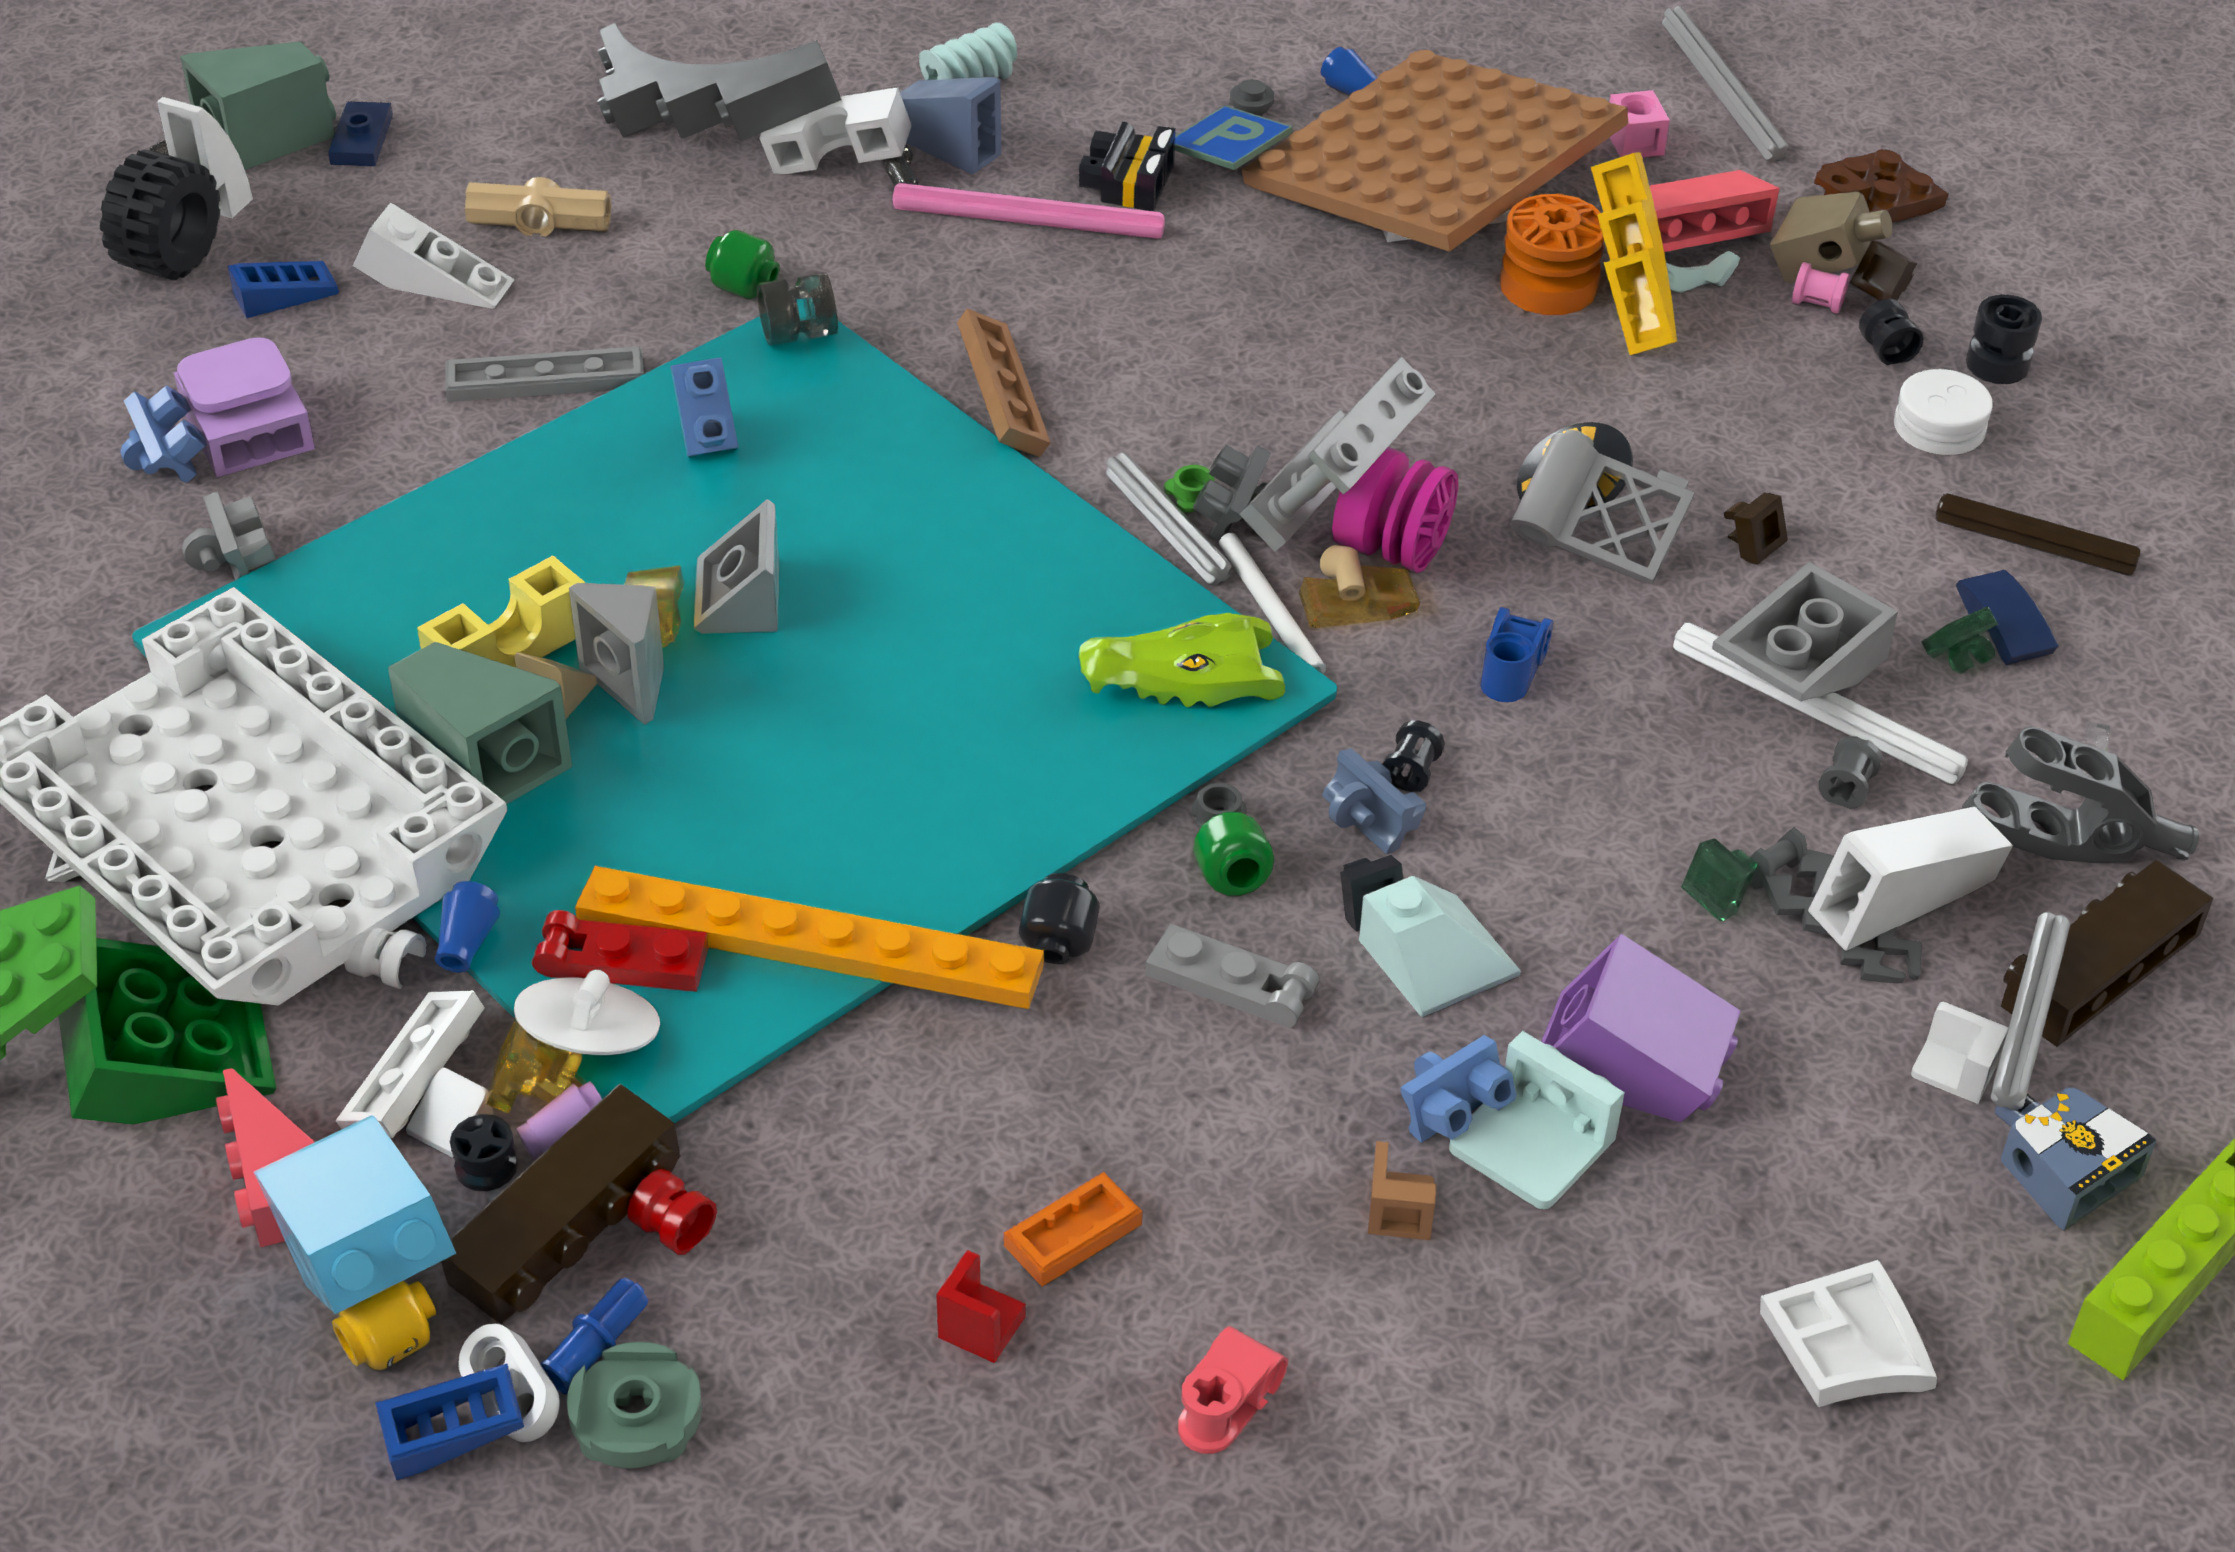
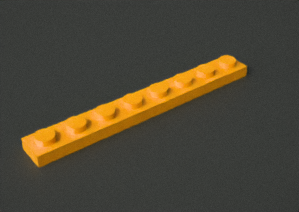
M600 866L594 867L575 905L576 917L579 920L707 932L708 945L712 949L1024 1009L1030 1008L1044 967V950Z

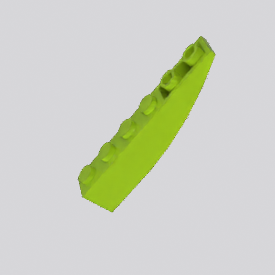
M2235 1138L2083 1301L2067 1344L2123 1381L2235 1255Z

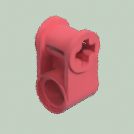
M1231 1326L1226 1327L1217 1336L1208 1353L1186 1377L1182 1385V1403L1185 1409L1178 1419V1434L1182 1442L1191 1450L1202 1454H1214L1225 1450L1234 1442L1257 1410H1261L1268 1403L1264 1399L1267 1392L1274 1395L1278 1390L1287 1370L1288 1358Z

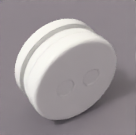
M1946 369L1921 371L1910 376L1903 383L1898 399L1899 404L1894 416V425L1898 434L1906 442L1923 451L1940 455L1966 453L1977 448L1985 438L1993 406L1992 397L1983 384L1966 374Z

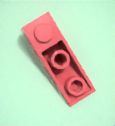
M233 1068L223 1070L228 1095L217 1097L216 1102L224 1134L235 1131L237 1141L226 1143L225 1148L233 1180L241 1178L245 1180L246 1188L234 1191L242 1228L255 1225L260 1247L284 1242V1237L254 1171L314 1143V1141Z

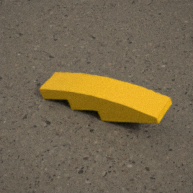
M1641 152L1632 153L1592 166L1591 171L1603 213L1597 216L1610 261L1604 262L1629 355L1677 342L1664 248Z

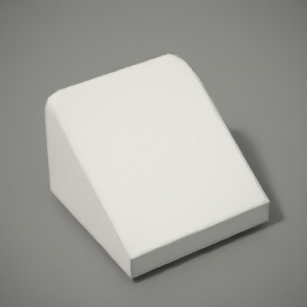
M442 1067L433 1077L406 1128L407 1134L453 1158L449 1141L455 1127L468 1117L479 1114L494 1115L490 1093L484 1087Z

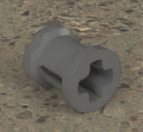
M1857 736L1845 737L1838 741L1832 757L1834 763L1824 770L1819 780V791L1822 797L1828 802L1849 809L1861 806L1869 794V779L1876 776L1880 769L1883 756L1879 748L1873 742Z

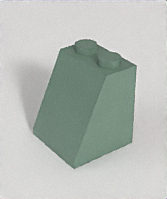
M302 42L188 53L180 56L190 104L204 108L216 119L233 143L244 170L334 137L332 121L336 119V111L327 94L326 82L330 79L328 68L322 57L319 55L315 56Z
M434 642L388 667L397 717L499 796L506 804L572 767L562 690L555 680L438 642Z

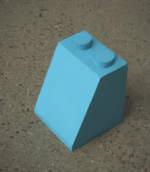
M373 1115L254 1171L305 1285L334 1314L457 1254L431 1195Z

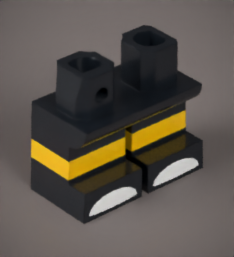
M1122 121L1117 134L1095 131L1091 139L1090 156L1084 155L1079 165V187L1101 190V202L1154 212L1175 164L1176 128L1158 126L1154 136L1151 137L1135 134L1132 125Z

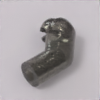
M906 144L901 157L881 159L882 165L894 186L898 183L919 185L917 178L910 168L913 153Z

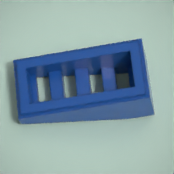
M324 261L240 263L228 266L233 294L246 318L339 294L338 286ZM316 276H317L318 279H319V280L309 281L308 278H312V277H316Z
M507 1363L375 1403L389 1461L396 1481L427 1471L524 1428ZM494 1390L500 1414L487 1418L481 1395ZM469 1402L474 1422L461 1426L456 1407ZM443 1413L447 1430L435 1434L431 1418ZM418 1424L421 1438L408 1442L405 1429Z

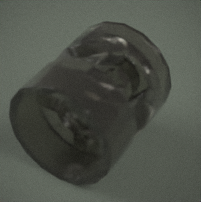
M826 272L799 276L795 285H790L785 279L758 283L757 302L763 333L769 346L796 342L800 333H804L809 339L832 336L838 333L836 302L832 285ZM797 299H803L806 317L800 318Z

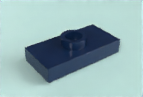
M346 101L328 151L330 165L376 166L393 117L391 103Z

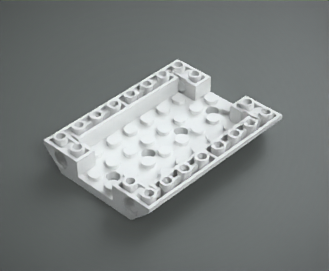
M234 587L142 639L151 672L78 715L72 717L46 694L0 721V804L218 999L279 1006L349 960V955L354 945L364 934L373 928L393 931L442 899L447 892L452 891L456 883L469 881L507 812L504 800ZM140 730L149 731L142 736L131 734ZM202 785H214V787L205 792L195 789ZM269 841L282 842L272 849L260 846ZM335 900H351L349 904L341 908L332 905L327 906Z

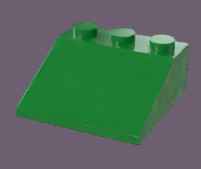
M96 938L97 987L58 1016L71 1116L73 1119L134 1125L216 1107V1098L228 1095L223 1070L231 1068L263 1096L274 1094L276 1083L260 1003L216 998L159 946Z

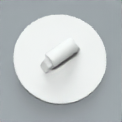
M601 970L591 971L586 978H557L533 984L518 995L514 1005V1014L517 1022L531 1036L553 1047L581 1054L615 1055L640 1049L654 1040L660 1026L657 1011L646 999L629 989L610 983L608 975Z

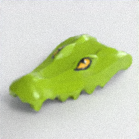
M1232 613L1207 615L1151 633L1129 637H1093L1084 642L1079 649L1078 658L1080 660L1081 673L1089 681L1091 690L1094 693H1100L1101 689L1106 685L1116 684L1122 689L1136 688L1141 699H1145L1150 695L1156 696L1161 705L1166 704L1173 696H1177L1186 707L1193 706L1197 701H1203L1208 707H1212L1235 698L1247 696L1274 700L1284 695L1286 687L1283 676L1279 671L1262 665L1259 649L1269 646L1273 640L1271 626L1268 622L1252 616Z

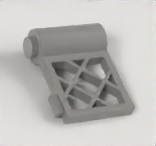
M1567 430L1565 433L1554 434L1510 522L1511 528L1524 539L1547 547L1558 546L1617 572L1653 584L1694 498L1695 492L1686 489L1689 481L1661 469L1656 477L1602 455L1593 447L1594 442L1582 432ZM1605 472L1624 480L1630 494L1603 503L1597 485ZM1636 485L1644 489L1638 491ZM1661 495L1678 502L1672 516L1651 523L1642 501ZM1592 497L1595 506L1586 509ZM1634 504L1643 526L1617 535L1608 513ZM1597 516L1601 517L1609 538L1593 544L1573 537L1580 522ZM1666 529L1659 542L1656 532ZM1648 536L1655 552L1649 566L1645 567L1628 560L1621 544ZM1614 548L1616 554L1607 551V549Z

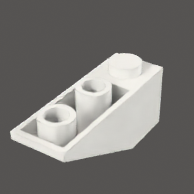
M391 202L369 229L353 264L355 268L391 289L491 309L496 307L515 280Z

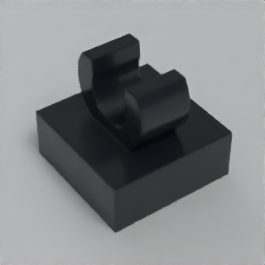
M1392 855L1374 861L1363 858L1343 865L1344 871L1340 872L1345 919L1355 931L1360 930L1363 896L1403 880L1402 863Z

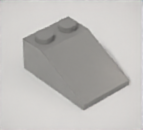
M1808 562L1715 639L1712 650L1802 702L1855 686L1888 658L1898 611L1813 563Z

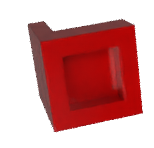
M969 1250L965 1252L936 1294L938 1338L993 1363L996 1362L1026 1317L1025 1303L981 1284L980 1255Z

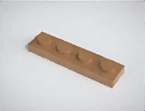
M967 308L957 324L998 441L1011 446L1018 452L1022 450L1041 457L1051 442L1006 323Z

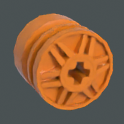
M1540 194L1525 198L1511 208L1507 216V233L1504 239L1506 251L1502 257L1500 273L1501 291L1511 303L1526 311L1542 315H1566L1581 311L1593 303L1598 293L1601 274L1600 260L1604 253V238L1597 216L1601 212L1595 206L1580 198L1564 194Z

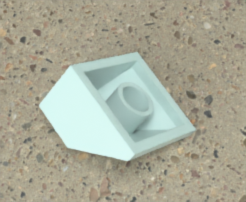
M1410 876L1363 896L1359 941L1421 1017L1520 976L1521 970L1457 895L1415 876Z

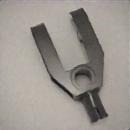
M2036 727L2024 728L2006 750L2005 757L2008 758L2009 756L2013 765L2024 775L2049 784L2052 791L2062 793L2063 790L2084 796L2085 800L2082 805L2077 809H2069L1991 782L1981 783L1962 805V809L1976 807L2007 838L2013 847L2052 860L2088 863L2127 862L2138 849H2142L2145 846L2185 861L2189 859V853L2193 854L2199 841L2197 827L2156 815L2151 789L2116 754ZM2029 751L2035 753L2042 761L2033 756ZM2081 769L2085 770V771H2086L2088 774H2090L2093 778H2091V777H2089L2088 775H2086L2083 771H2081ZM1982 804L1992 808L2000 817L1990 814ZM2032 821L2043 826L2051 835L2039 830Z

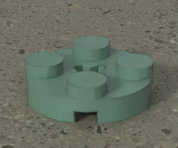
M629 1342L615 1345L603 1351V1360L594 1364L587 1372L584 1365L575 1374L567 1394L569 1423L572 1434L580 1444V1450L590 1460L600 1461L619 1468H640L654 1465L658 1462L673 1461L685 1451L687 1442L694 1436L699 1427L703 1405L698 1376L692 1367L689 1370L686 1365L679 1362L677 1353L666 1346L651 1342ZM637 1395L643 1396L645 1405L649 1406L638 1413H626V1411L618 1409V1406L629 1405L631 1396Z

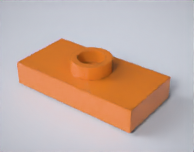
M1102 1172L1004 1232V1247L1043 1287L1141 1226L1143 1211L1105 1172Z

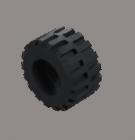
M139 150L136 155L131 154L126 157L124 165L119 164L114 171L112 181L108 182L105 190L106 195L104 200H102L100 210L102 211V218L100 219V231H103L102 243L104 248L108 249L109 257L117 261V264L170 280H177L179 277L184 278L191 273L193 267L197 268L202 263L203 257L207 256L211 249L212 241L215 239L218 230V220L220 219L219 190H216L217 182L214 176L209 174V169L198 163L153 150Z

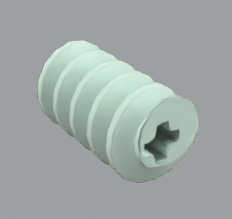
M995 22L988 26V28L982 27L974 33L964 34L959 39H951L944 45L938 44L930 50H923L919 53V65L925 80L995 77L998 79V76L1005 80L1012 75V62L1017 57V45L1011 31L1002 23Z

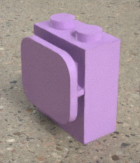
M265 338L242 340L189 355L178 364L177 372H174L177 390L186 398L191 408V411L185 416L188 422L195 425L202 433L207 443V446L202 450L216 477L315 449L308 413L292 385L290 370L276 344L271 340Z

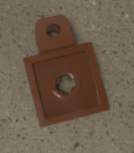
M1887 149L1877 150L1874 153L1857 157H1848L1841 161L1822 165L1814 180L1816 185H1820L1825 189L1824 195L1850 192L1861 193L1864 195L1869 212L1887 210L1892 223L1928 214L1943 208L1949 193L1933 183V179L1929 175L1916 171L1902 161V157L1898 153Z

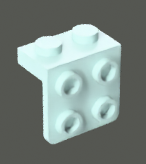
M1522 1031L1508 1045L1505 1068L1513 1075L1516 1091L1515 1100L1500 1110L1491 1108L1483 1103L1472 1114L1473 1120L1468 1130L1453 1140L1450 1139L1449 1150L1455 1157L1536 1208L1548 1209L1561 1198L1615 1141L1625 1092L1612 1085L1603 1076L1590 1072L1562 1055L1555 1047L1544 1044Z

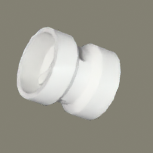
M373 928L364 934L354 945L349 955V960L344 962L345 969L349 973L361 977L370 975L381 977L385 985L401 989L402 985L398 977L401 959L407 953L424 957L426 954L425 938L421 934L406 929L393 932L383 928Z

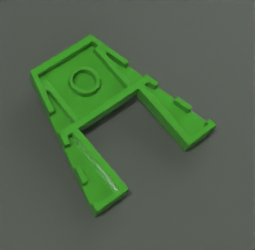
M80 885L0 910L1 1060L6 1056V1043L20 1032L27 1029L32 1034L37 1033L97 987L95 897Z

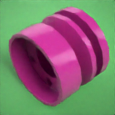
M1387 447L1350 490L1344 495L1339 492L1332 524L1333 540L1338 545L1354 548L1368 556L1374 554L1382 545V556L1387 563L1395 565L1401 562L1405 569L1412 572L1420 573L1424 571L1439 551L1449 529L1458 495V474L1455 470L1445 466L1434 469L1433 464L1424 459L1416 461L1409 469V458L1404 452Z

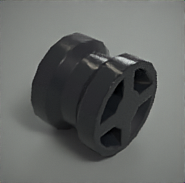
M479 1114L466 1118L452 1131L449 1142L455 1160L454 1168L457 1179L464 1187L474 1191H491L507 1184L515 1175L518 1162L513 1149V1134L510 1125L505 1120L494 1115ZM488 1153H494L492 1156L487 1157Z

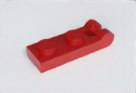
M554 910L546 916L542 928V935L545 941L540 942L536 946L532 966L538 973L553 978H586L591 971L601 970L608 975L610 983L697 992L709 949L707 932L579 920L568 911ZM568 948L582 949V951L569 950Z

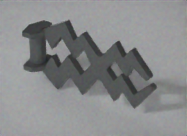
M1793 827L1778 840V843L1767 850L1761 847L1745 861L1744 880L1754 889L1764 886L1776 915H1802L1804 931L1829 934L1808 910L1834 856L1807 849L1805 836ZM1799 864L1797 878L1814 877L1811 897L1789 895L1793 875H1776L1774 872L1784 865L1794 868ZM1895 927L1871 939L1875 940V950L1859 948L1860 945L1847 951L1841 947L1840 965H1860L1861 980L1903 983L1906 977L1904 972L1879 964L1884 954L1906 955L1909 978L1917 980L1921 971L1922 942L1894 938L1897 929Z

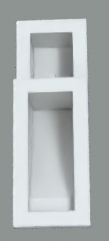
M162 97L157 103L169 155L198 163L209 169V174L213 175L217 182L216 190H219L220 215L233 218L253 197L243 164L229 136L216 119L204 108Z

